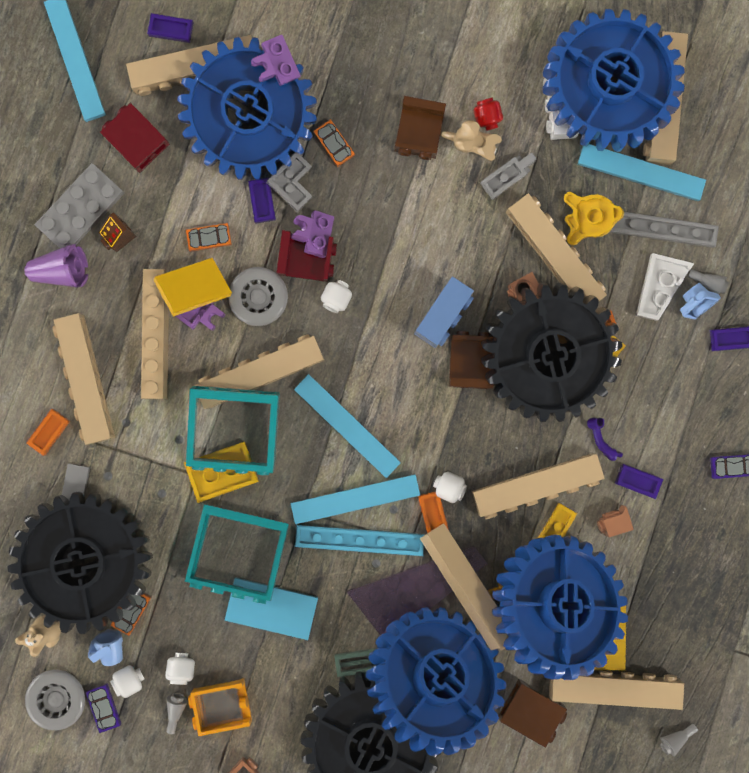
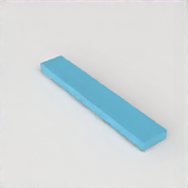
M67 0L44 1L84 120L88 122L106 116Z
M590 144L582 147L577 164L695 201L701 200L706 183L705 179L607 149L598 151L596 146Z
M309 374L294 389L385 478L401 463Z
M416 474L290 504L295 524L420 496Z
M297 525L295 547L423 556L424 545L420 538L425 534Z

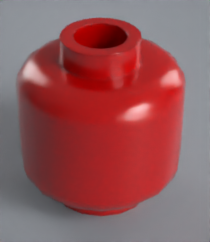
M493 97L478 101L477 106L473 109L476 122L481 128L485 127L486 131L498 128V123L503 120L500 103L497 100H493Z

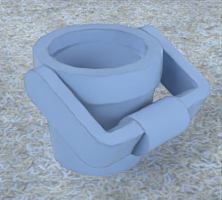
M698 283L683 295L686 304L680 311L683 317L695 320L715 305L721 297L717 293L708 291L701 283Z
M110 628L98 634L90 643L88 658L93 663L100 659L104 666H113L123 660V638L121 632Z

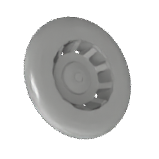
M252 267L242 271L235 277L230 286L232 294L228 297L230 308L240 321L252 326H265L276 321L282 315L287 305L288 292L284 281L277 273L264 267ZM257 281L258 284L253 285L252 282ZM262 281L267 283L266 286L261 285ZM249 285L250 288L245 290L246 286ZM270 286L273 288L272 292L269 291ZM243 293L246 294L245 299H242ZM245 302L249 305L248 307L244 306ZM253 308V309H255L256 311H255V313H253V312H251L250 310Z
M48 670L39 674L31 681L25 694V707L29 717L35 724L47 730H62L70 727L80 718L85 706V693L82 685L72 674L62 670Z

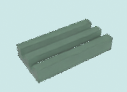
M377 648L335 654L337 677L356 675L358 671L366 673V671L373 668L374 666L341 671V667L371 662L369 658L340 662V660L368 656Z

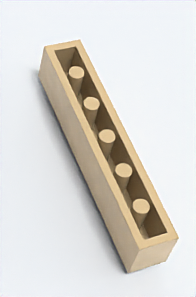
M662 31L659 36L660 38L665 35H670L673 38L668 49L680 51L681 56L674 65H681L685 69L688 34ZM684 75L678 81L684 83ZM682 94L678 97L680 106L675 113L671 114L670 123L665 128L659 129L658 134L652 140H647V143L644 144L643 156H646V162L671 165L676 161Z
M251 35L240 37L244 48H249L250 41L252 40ZM234 39L222 41L229 50L233 49ZM217 43L127 63L126 66L132 90L136 95L146 96L151 94V91L159 89L160 91H167L172 89V86H183L181 83L183 78L195 79L196 77L190 68L191 63H198L201 66L206 64L202 55L204 50H208L214 56L219 54Z
M528 193L509 207L506 214L555 278L567 286L568 293L573 287L577 286L583 289L584 298L593 295L600 301L607 296L604 292L606 291L604 285L599 280L596 281L593 278L591 268L586 263L583 264L580 261L578 251L573 246L570 248L566 242L565 234L561 230L557 231L553 225V219L548 213L544 214L540 209L541 204L535 196L531 197Z
M143 269L141 399H168L169 308L154 282L155 276L168 272L165 269Z
M77 313L54 319L53 333L59 340V356L61 359H64L65 367H63L65 378L69 379L70 388L68 391L71 400H74L75 403L74 416L80 422L81 429H79V435L81 440L85 442V445H90L115 438L85 316Z
M307 334L297 339L298 342L290 345L288 342L278 346V351L270 353V351L259 354V359L252 362L250 359L239 362V367L231 370L230 367L218 371L219 375L211 378L210 375L198 380L199 384L194 386L255 390L325 360L315 337H310ZM200 398L204 409H210L228 401Z
M592 453L471 492L478 515L480 517L484 516L485 519L496 517L499 511L505 510L506 513L518 510L517 506L522 504L526 506L535 505L538 503V499L546 497V500H551L559 497L558 493L564 491L567 494L577 492L579 487L587 485V487L599 485V480L605 478L597 454Z
M600 670L599 673H593L590 676H578L575 680L550 679L549 697L552 701L683 710L684 683L677 676L665 674L664 677H656L652 673H643L642 676H635L632 672L624 671L620 675L613 674L612 671Z

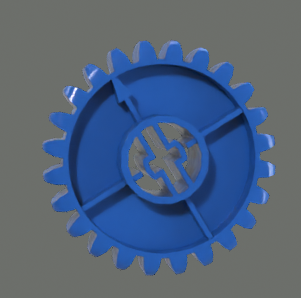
M605 9L600 19L596 13H589L584 23L579 20L572 22L569 32H562L556 41L557 46H553L547 56L550 63H547L543 70V77L547 79L542 88L543 94L552 96L546 107L548 111L559 110V114L554 121L555 124L560 126L568 123L570 126L566 135L572 138L577 133H580L582 135L580 140L582 146L586 147L593 139L596 140L598 151H603L609 142H611L615 152H620L626 143L630 147L636 148L643 142V139L652 140L658 134L659 129L665 128L671 121V114L675 113L680 106L678 97L684 92L685 85L678 80L684 75L685 69L681 65H674L681 56L680 51L668 49L673 40L670 35H665L661 38L657 35L661 29L660 24L656 22L650 27L645 26L646 15L640 14L634 21L631 20L630 11L623 9L619 18H615L612 9ZM612 76L617 79L616 83L610 80Z
M235 37L233 49L231 50L220 41L217 43L219 53L217 56H214L208 50L202 52L206 62L204 66L194 62L191 63L190 68L196 76L195 79L183 78L181 81L190 93L177 97V101L188 108V110L178 114V120L191 124L183 131L182 135L185 139H198L193 144L191 151L194 154H202L208 151L204 164L211 167L219 160V172L223 176L227 175L232 167H235V174L238 180H243L247 169H251V173L256 180L261 179L262 168L264 167L267 168L271 175H276V162L280 161L287 167L292 166L288 153L291 151L303 155L304 149L298 140L309 141L313 137L312 133L304 127V125L315 124L317 121L316 115L306 111L317 104L315 97L304 95L312 88V81L309 79H295L279 86L274 76L266 81L259 82L258 78L261 73L265 72V68L261 65L256 67L251 65L253 58L265 53L264 50H260L258 38L253 37L249 48H244L241 38ZM296 64L300 75H302L304 67L302 64ZM242 91H253V95L246 94L244 97L239 95L238 93ZM260 95L266 99L269 111L260 107L258 102ZM232 98L248 107L249 103H253V110L266 118L264 122L250 113L244 117L242 109L230 102ZM228 108L236 112L238 121L235 125L228 118ZM253 122L258 125L254 129H242V123L250 125Z
M560 535L533 539L528 545L518 547L515 550V557L506 559L504 566L508 572L497 575V582L503 586L502 590L493 591L492 594L495 600L500 601V606L492 609L493 616L502 618V623L496 627L497 634L508 635L503 646L506 650H517L514 660L518 664H528V671L533 674H543L545 678L554 680H575L578 676H590L594 673V667L602 668L607 664L606 655H615L618 651L617 645L613 640L624 638L625 633L619 628V623L628 622V616L620 611V607L626 606L628 602L625 596H619L618 591L623 588L624 584L622 580H613L612 576L616 573L615 566L613 564L604 566L605 554L602 551L593 552L591 543L587 541L579 543L578 539L574 536L562 538Z
M428 607L421 608L416 613L407 612L399 620L390 623L386 628V633L381 634L376 639L375 643L379 649L369 654L370 662L376 666L366 671V678L375 681V686L367 690L368 696L378 698L379 703L372 710L374 714L385 713L386 715L382 727L385 730L396 727L395 740L398 743L410 739L409 745L412 751L417 752L425 748L430 756L438 755L442 751L446 755H452L460 749L465 750L473 747L476 744V740L485 738L489 734L488 726L497 723L499 717L495 709L503 707L505 702L503 697L497 694L498 691L506 689V682L503 679L497 678V674L505 670L504 665L493 660L499 653L498 649L490 650V648H487L481 634L477 635L475 633L476 626L472 620L462 624V613L456 611L448 616L447 610L442 607L433 612Z

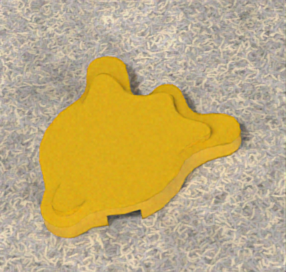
M567 192L564 195L565 203L573 209V213L565 217V222L570 227V233L567 236V242L570 245L575 246L585 238H597L608 234L624 216V210L620 206L613 204L605 196L597 194L580 197L572 192Z

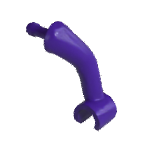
M595 417L588 419L587 426L592 429L595 444L599 450L611 461H615L617 457H622V452L617 453L616 449L611 448L603 440L601 428L604 427V419Z

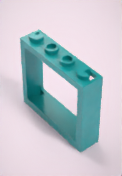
M192 386L189 397L186 466L192 467L193 470L213 468V471L225 472L226 469L235 470V473L246 474L248 471H255L258 475L273 473L276 459L280 392ZM198 398L271 404L267 463L194 458Z
M204 504L185 582L190 583L189 587L202 590V587L206 586L210 587V592L223 595L224 591L232 592V597L244 599L245 596L254 597L253 602L266 604V600H272L289 524ZM211 515L281 531L266 593L196 577Z

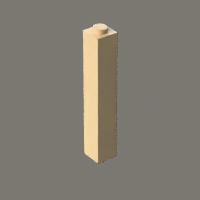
M443 523L421 537L420 540L490 650L500 649L502 651L505 649L503 644L508 635L497 634L496 627L502 623L501 617L492 615V609L497 607V605Z

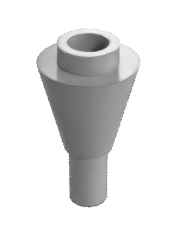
M691 269L688 277L701 282L703 286L717 294H724L729 285V282L726 281V276L703 274Z
M173 693L167 697L168 734H175L177 721H179L188 703V700L181 693Z
M692 723L683 731L661 737L662 743L660 746L667 755L671 754L675 757L688 738L696 733L698 729Z

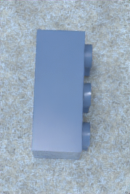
M452 276L416 329L414 335L434 348L438 344L442 346L450 335L447 332L449 327L454 329L461 319L460 311L462 309L466 311L473 301L474 297L471 295L474 290Z

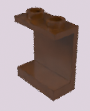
M404 96L394 151L402 156H411L413 154L418 155L423 160L436 159L446 103Z
M457 331L456 335L451 336L449 387L493 389L494 384H489L485 378L486 373L491 369L484 367L481 363L483 356L491 354V352H488L481 346L482 340L494 338L491 337V333L479 332L478 336H470L469 332Z
M518 679L498 717L501 723L546 748L548 743H552L555 739L558 725L565 721L567 709L561 702L558 704L528 687L526 682Z

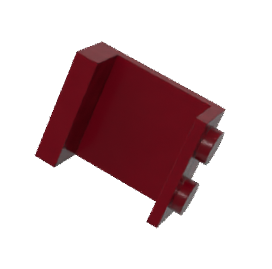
M130 102L119 109L118 115L113 120H108L102 126L100 133L141 173L170 144Z
M282 230L276 273L279 276L328 282L329 277H333L334 264H331L332 256H336L337 243H334V238L329 237L327 255L325 258L305 253L306 242L293 240L290 238L291 231Z

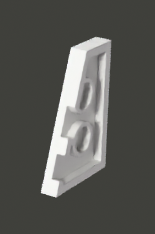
M652 253L636 316L654 321L659 320L694 263Z

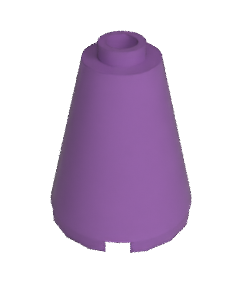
M70 244L28 261L24 272L26 277L32 282L83 287L88 279V274H85V268L88 267L86 255L80 246L76 247V244Z

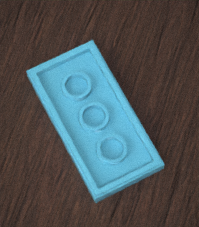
M236 577L233 583L235 586L265 593L268 586ZM274 587L272 600H266V604L253 602L254 597L245 596L244 599L232 597L231 592L225 621L300 639H309L318 597Z

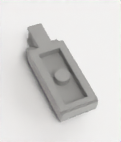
M530 153L523 159L520 155L514 157L482 180L480 184L490 198L494 200L527 176L531 171L528 167L535 163L537 159L533 153Z

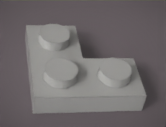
M294 153L290 157L292 166L287 167L283 164L277 170V174L272 175L267 180V184L298 212L312 198V195L298 182L312 166L300 154Z

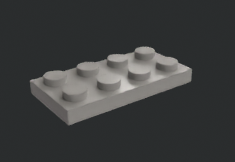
M91 163L34 225L59 248L70 244L77 245L125 192Z

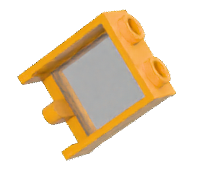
M244 678L193 688L188 696L190 709L193 708L195 716L192 718L193 728L197 730L198 736L249 727L251 725L252 716Z

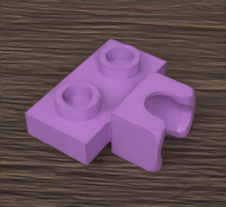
M283 35L262 42L261 46L265 53L251 60L253 67L261 65L265 68V72L261 73L258 78L259 82L266 81L275 76L279 86L300 78L301 75Z
M316 210L312 212L311 218L298 215L293 220V223L300 226L301 230L295 231L291 234L290 238L299 242H306L305 253L325 258L334 216Z
M215 302L175 317L193 330L201 322L214 331L215 325L211 323V317L218 315L223 318L225 313L214 306Z

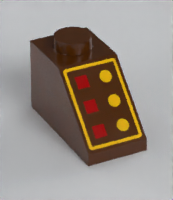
M114 212L110 214L98 232L103 237L100 240L108 250L113 249L116 252L137 237L125 221Z

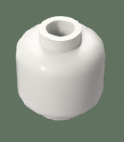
M341 280L329 282L321 296V301L324 303L323 307L334 313L344 311L352 297V292L348 289L349 285Z
M445 472L442 476L438 475L433 486L436 488L437 497L450 503H455L457 500L461 501L467 489L464 479L451 472Z
M175 653V657H170L167 660L166 679L170 680V684L187 685V682L191 681L194 677L195 661L188 658V653Z
M127 665L113 673V680L110 682L117 696L121 695L123 698H128L142 689L141 681L145 679L139 668L135 670L133 666Z

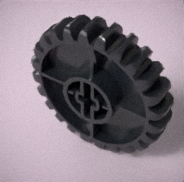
M540 283L537 287V295L525 287L521 291L522 301L519 302L512 296H509L506 300L510 310L506 312L497 308L494 313L500 320L499 324L488 323L485 327L494 337L493 339H486L481 342V346L488 352H491V354L481 358L482 365L491 369L486 373L485 378L489 384H496L493 393L497 398L506 397L505 404L508 409L515 410L520 406V413L524 418H530L535 412L540 422H546L550 413H552L558 422H562L568 410L577 418L581 416L580 405L585 404L588 408L593 409L596 406L593 398L595 394L601 397L607 396L608 391L603 386L605 381L613 383L617 380V376L610 371V368L618 367L622 364V360L615 356L613 352L620 350L623 345L621 341L611 336L618 332L619 327L613 322H606L611 312L605 307L597 308L599 304L597 297L589 295L584 298L583 289L577 286L573 287L568 293L567 286L564 283H556L553 291H551L546 283ZM557 334L565 336L567 343H559ZM547 336L550 345L557 350L552 352L556 366L555 369L552 360L547 356V354H550ZM541 360L544 363L545 370L536 368L534 363Z
M73 492L70 500L63 495L55 496L53 506L48 503H41L38 506L40 516L27 515L24 521L29 529L17 530L15 532V538L22 544L9 548V554L18 558V562L8 565L7 571L18 574L19 578L13 581L10 586L12 590L23 589L24 594L19 597L18 603L20 606L29 602L33 604L29 613L32 619L45 614L44 626L46 628H50L60 621L61 632L68 633L76 623L79 634H86L92 624L97 630L101 631L107 627L108 618L113 622H119L123 618L122 608L130 611L136 607V601L132 595L140 596L146 591V587L138 580L147 579L152 574L150 569L142 566V563L152 559L153 554L148 551H141V546L149 542L150 539L146 535H136L135 532L142 526L140 520L127 522L131 513L130 508H123L115 512L117 500L114 498L107 499L101 505L99 493H91L85 501L82 492ZM83 543H85L95 550L94 552H91L90 548H81L68 553V557L63 558L66 549L70 545H72V549L83 546ZM97 556L99 559L97 562L84 566L79 565L64 568L63 563L78 558L84 559ZM94 567H98L97 573L91 581L89 575L78 580L72 578L83 576L93 571Z
M361 671L356 672L355 683L353 684L345 676L340 677L339 691L332 686L325 687V700L316 698L313 701L312 710L314 713L306 715L304 726L308 730L303 731L300 739L301 744L306 747L302 751L301 759L304 763L310 764L307 773H436L439 767L434 757L440 754L430 756L425 748L417 752L412 751L409 745L410 739L401 743L395 740L396 727L388 730L382 727L386 715L385 713L374 714L372 708L379 703L378 698L369 697L367 693L368 689L375 686V681H366ZM378 728L379 730L376 734V743L372 742L366 756L364 757V754L366 752V743L370 744ZM386 735L391 739V745L384 744ZM351 741H353L354 743H357L358 741V748L356 751L351 745Z

